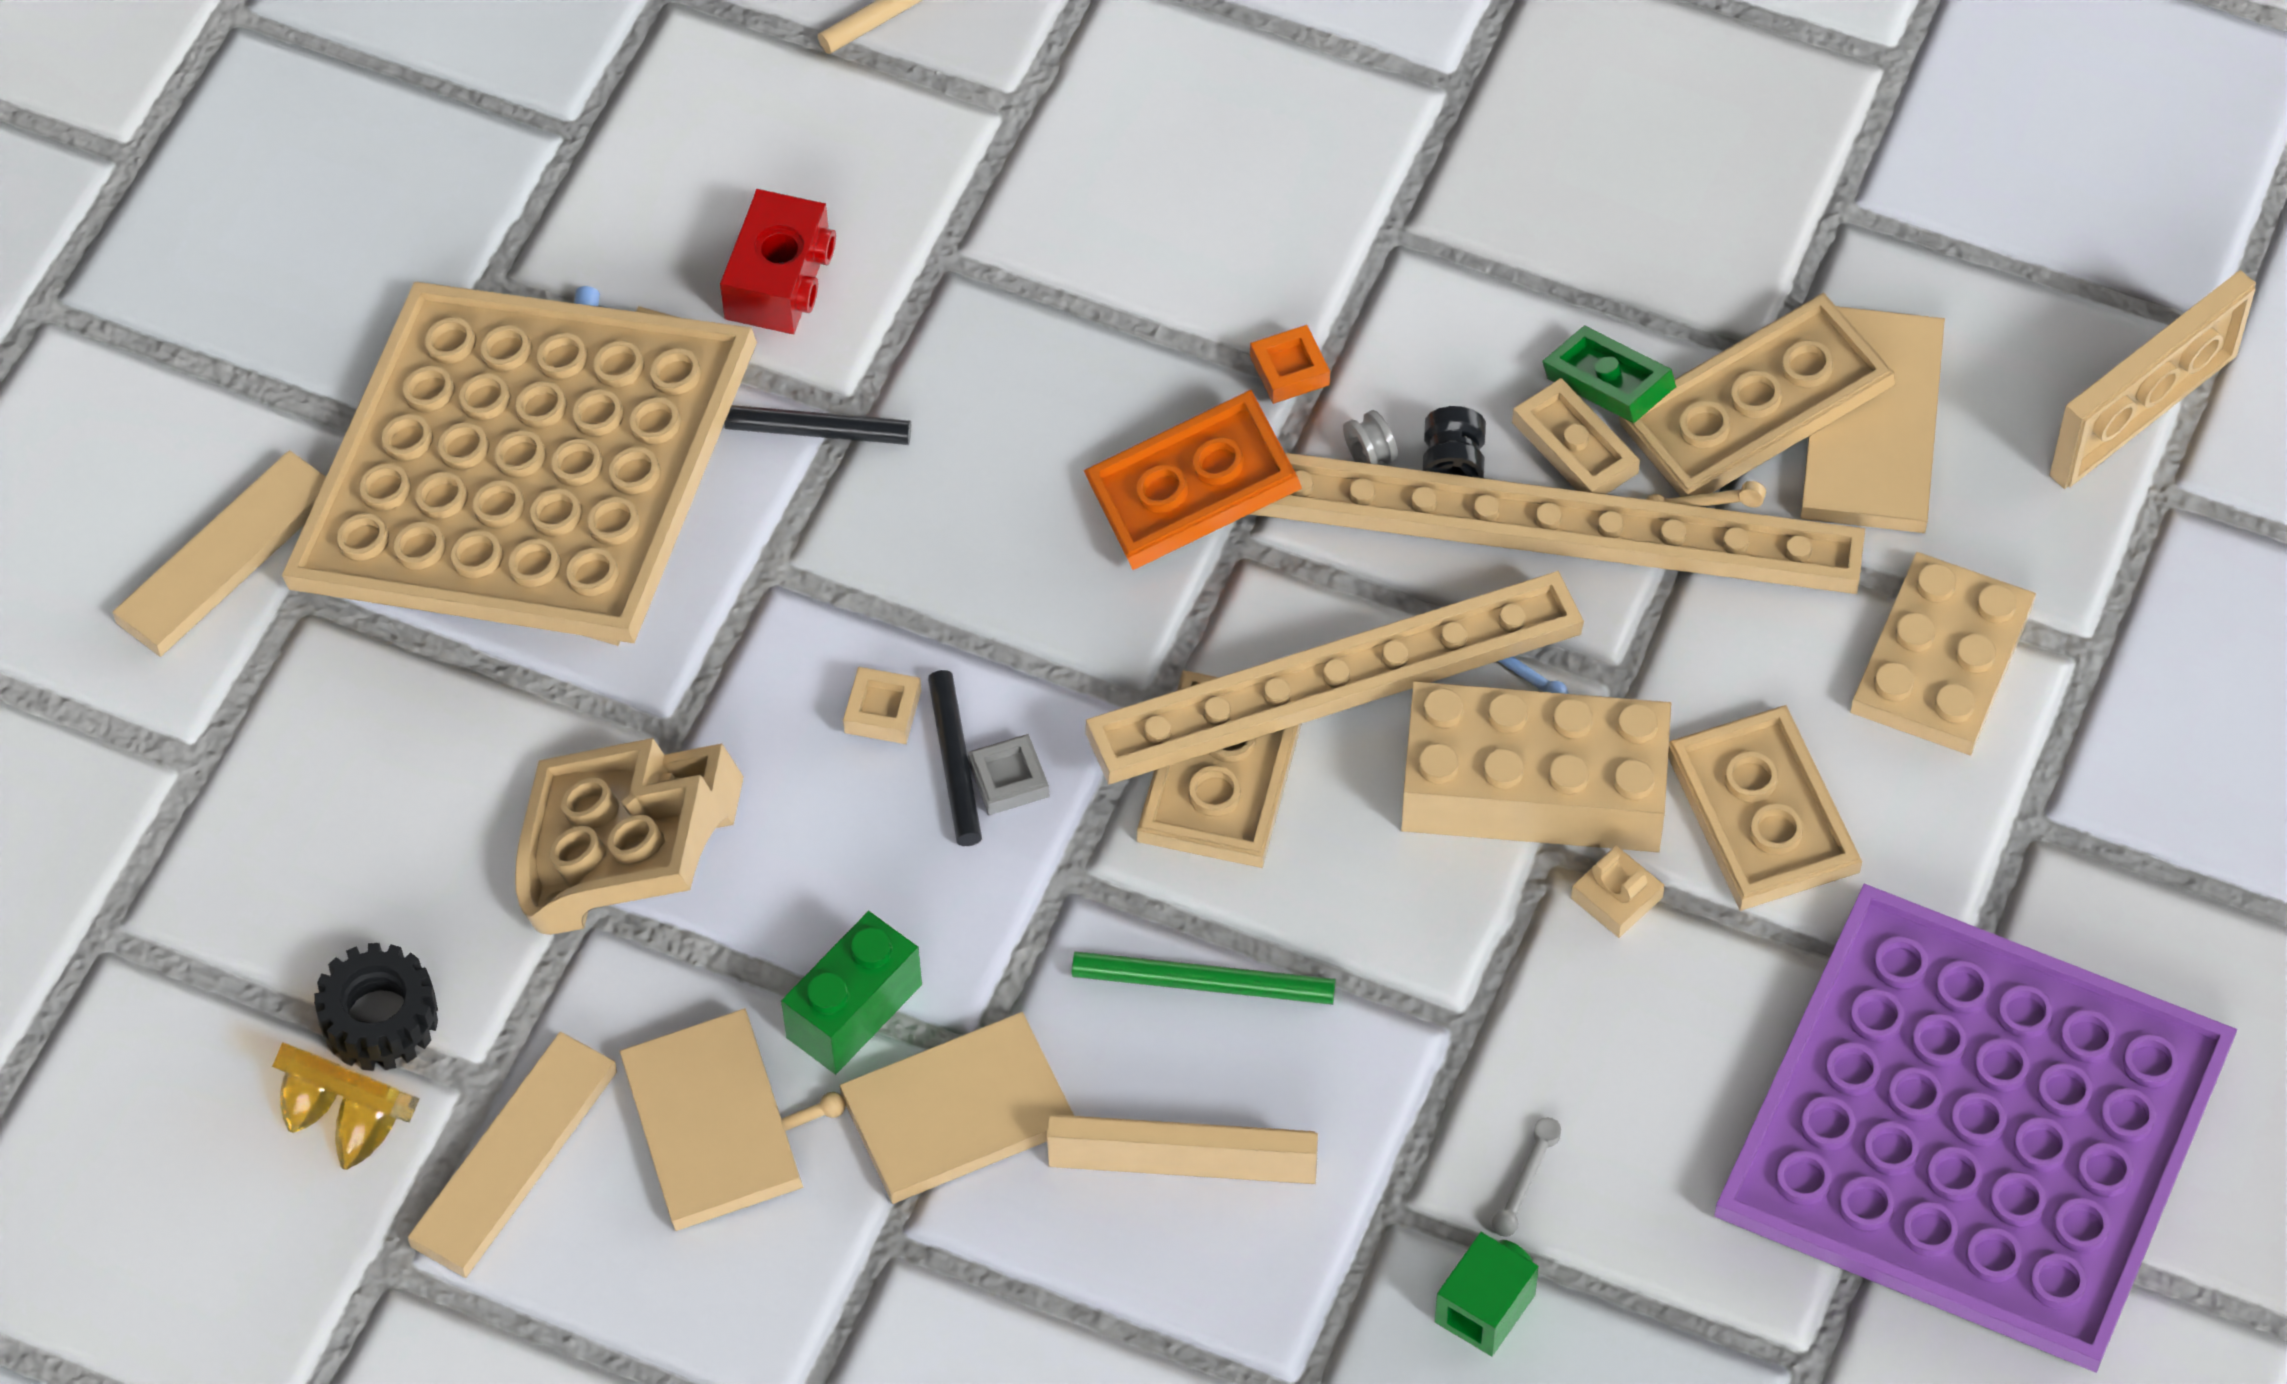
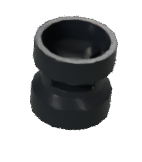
M1447 406L1430 412L1425 418L1424 442L1429 449L1423 455V471L1484 478L1485 457L1480 451L1485 444L1486 421L1483 416L1473 409L1462 406Z

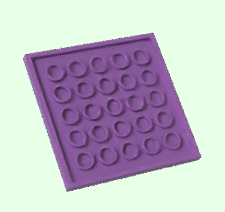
M1864 883L1718 1199L1714 1217L2097 1373L2238 1029Z

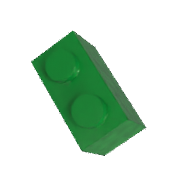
M868 910L781 1000L786 1038L836 1075L922 986L919 947Z

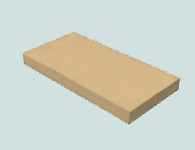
M2239 270L2065 406L2049 476L2064 489L2070 488L2237 357L2254 297L2256 282Z
M1823 292L1674 379L1676 388L1634 424L1620 416L1619 420L1623 429L1680 497L1713 493L1895 386V373Z
M1836 306L1894 371L1895 386L1808 436L1800 519L1925 533L1928 522L1945 318Z

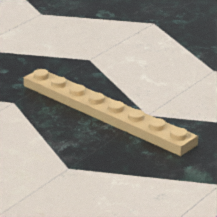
M1559 571L1086 719L1085 734L1108 785L1412 689L1413 681L1431 683L1579 636L1582 633L1584 620Z

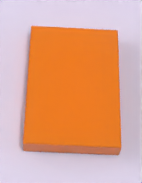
M1252 390L1244 392L1083 470L1132 570L1302 489L1296 472Z

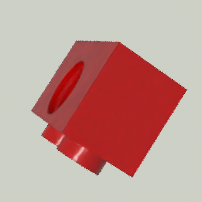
M756 189L720 282L725 320L795 334L802 312L811 313L815 305L818 292V279L816 275L820 264L828 266L835 249L836 231L829 229L826 203Z

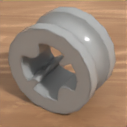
M1371 410L1365 413L1362 423L1352 419L1343 425L1345 441L1355 462L1378 465V461L1382 460L1384 463L1389 464L1398 458V450L1393 434L1384 418L1377 411Z

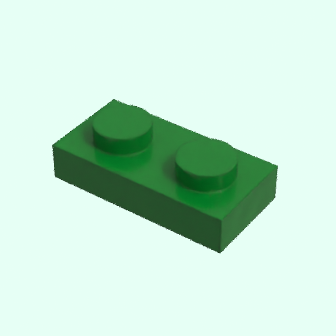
M1586 325L1581 327L1542 361L1548 380L1556 382L1562 378L1577 395L1633 424L1676 388L1671 368Z

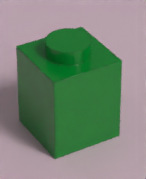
M1480 1232L1437 1293L1435 1323L1493 1357L1535 1297L1539 1266L1533 1263L1530 1255L1517 1244L1508 1240H1499L1498 1242Z

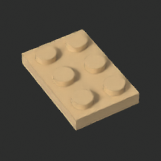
M1916 552L1855 693L1850 713L1971 756L2032 611L2036 593Z

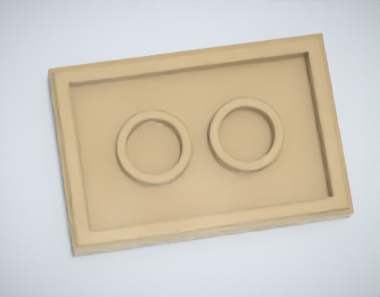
M1183 670L1177 691L1219 677ZM1302 724L1154 770L1137 828V842L1263 868Z
M1787 705L1669 741L1668 759L1740 911L1860 873L1862 860Z
M745 1008L619 1051L675 1231L804 1188Z
M1023 1012L840 1084V1093L845 1100L847 1110L892 1204L1047 1142L1049 1116H1053V1114L1074 1116Z

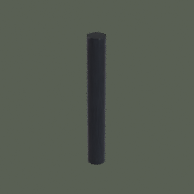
M731 405L724 423L725 429L902 445H909L911 438V420Z
M939 670L928 676V683L957 844L972 846L982 840L954 678L950 671Z

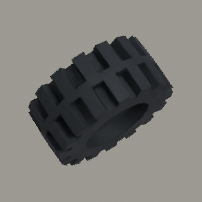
M368 943V952L361 954L357 946L346 950L348 959L344 962L335 957L328 964L331 975L321 973L317 982L319 993H314V1004L319 1026L333 1054L335 1055L339 1052L342 1062L353 1066L358 1059L362 1070L374 1071L375 1064L378 1062H383L385 1070L397 1068L395 1059L403 1057L407 1063L416 1058L415 1046L418 1045L426 1049L431 1042L429 1030L436 1031L438 1023L436 1012L438 1007L434 988L426 968L421 967L419 959L411 952L404 958L402 948L390 944L387 952H383L380 943ZM380 990L390 991L402 996L404 999V1003L399 1011L386 1021L373 1024L364 1023L351 1018L349 1015V1011L355 1002L371 992Z

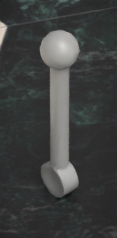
M1542 1118L1535 1124L1534 1139L1536 1142L1505 1209L1497 1212L1492 1219V1227L1495 1233L1500 1236L1507 1237L1513 1235L1518 1229L1519 1223L1516 1215L1547 1148L1556 1145L1560 1139L1561 1126L1553 1118Z

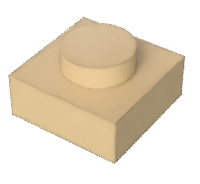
M858 667L843 718L844 733L907 744L921 694L920 678Z

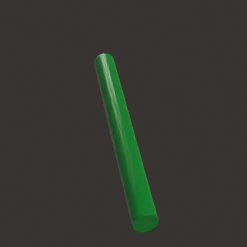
M1079 951L1074 952L1072 977L1330 1005L1334 1003L1336 979Z

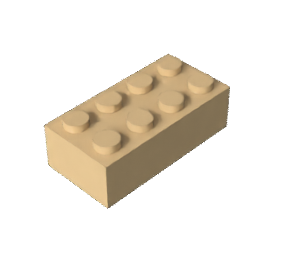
M1413 681L1401 831L1610 849L1617 845L1622 850L1660 852L1665 816L1671 702Z

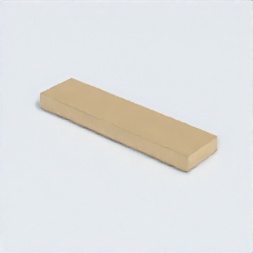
M292 451L286 452L113 611L116 624L159 657L163 656L305 524L326 476Z
M560 1031L409 1234L410 1247L460 1276L467 1278L617 1073L615 1061Z
M1054 1114L1049 1116L1047 1147L1049 1167L1316 1184L1318 1133H1315V1131Z

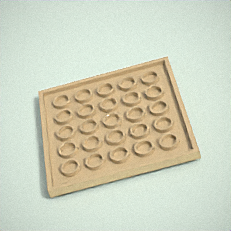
M414 282L282 573L288 589L635 643L756 347L757 341L752 327Z

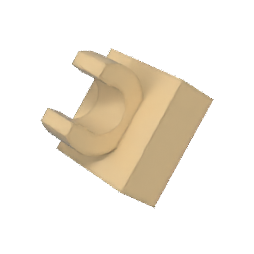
M1616 845L1572 886L1571 899L1620 938L1663 898L1665 885Z

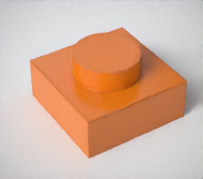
M1308 325L1250 343V358L1273 404L1330 385V370Z

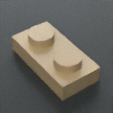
M1562 378L1513 408L1512 423L1576 491L1608 494L1638 474L1640 459Z

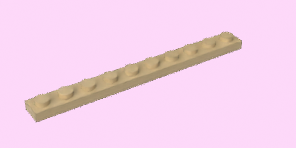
M1292 453L1285 454L1298 476L1302 489L1251 513V515L1857 594L1865 537V528Z

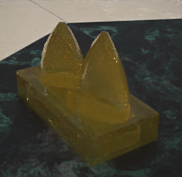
M282 1042L272 1067L285 1072L280 1089V1108L289 1132L295 1133L314 1124L328 1112L337 1095L343 1096L336 1119L335 1143L340 1166L345 1170L369 1157L383 1143L396 1119L410 1123L420 1099Z

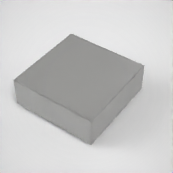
M1029 734L968 752L969 766L988 815L1049 797V785Z

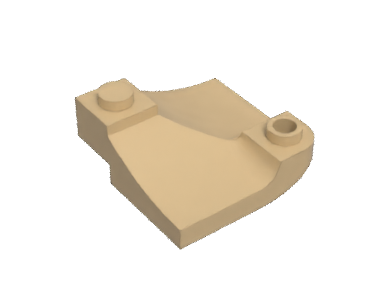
M654 738L539 760L519 839L515 870V885L519 906L535 930L542 934L552 935L584 929L588 911L591 909L691 890L700 856L711 834L716 828L734 825L744 776L724 745L721 743L664 755Z

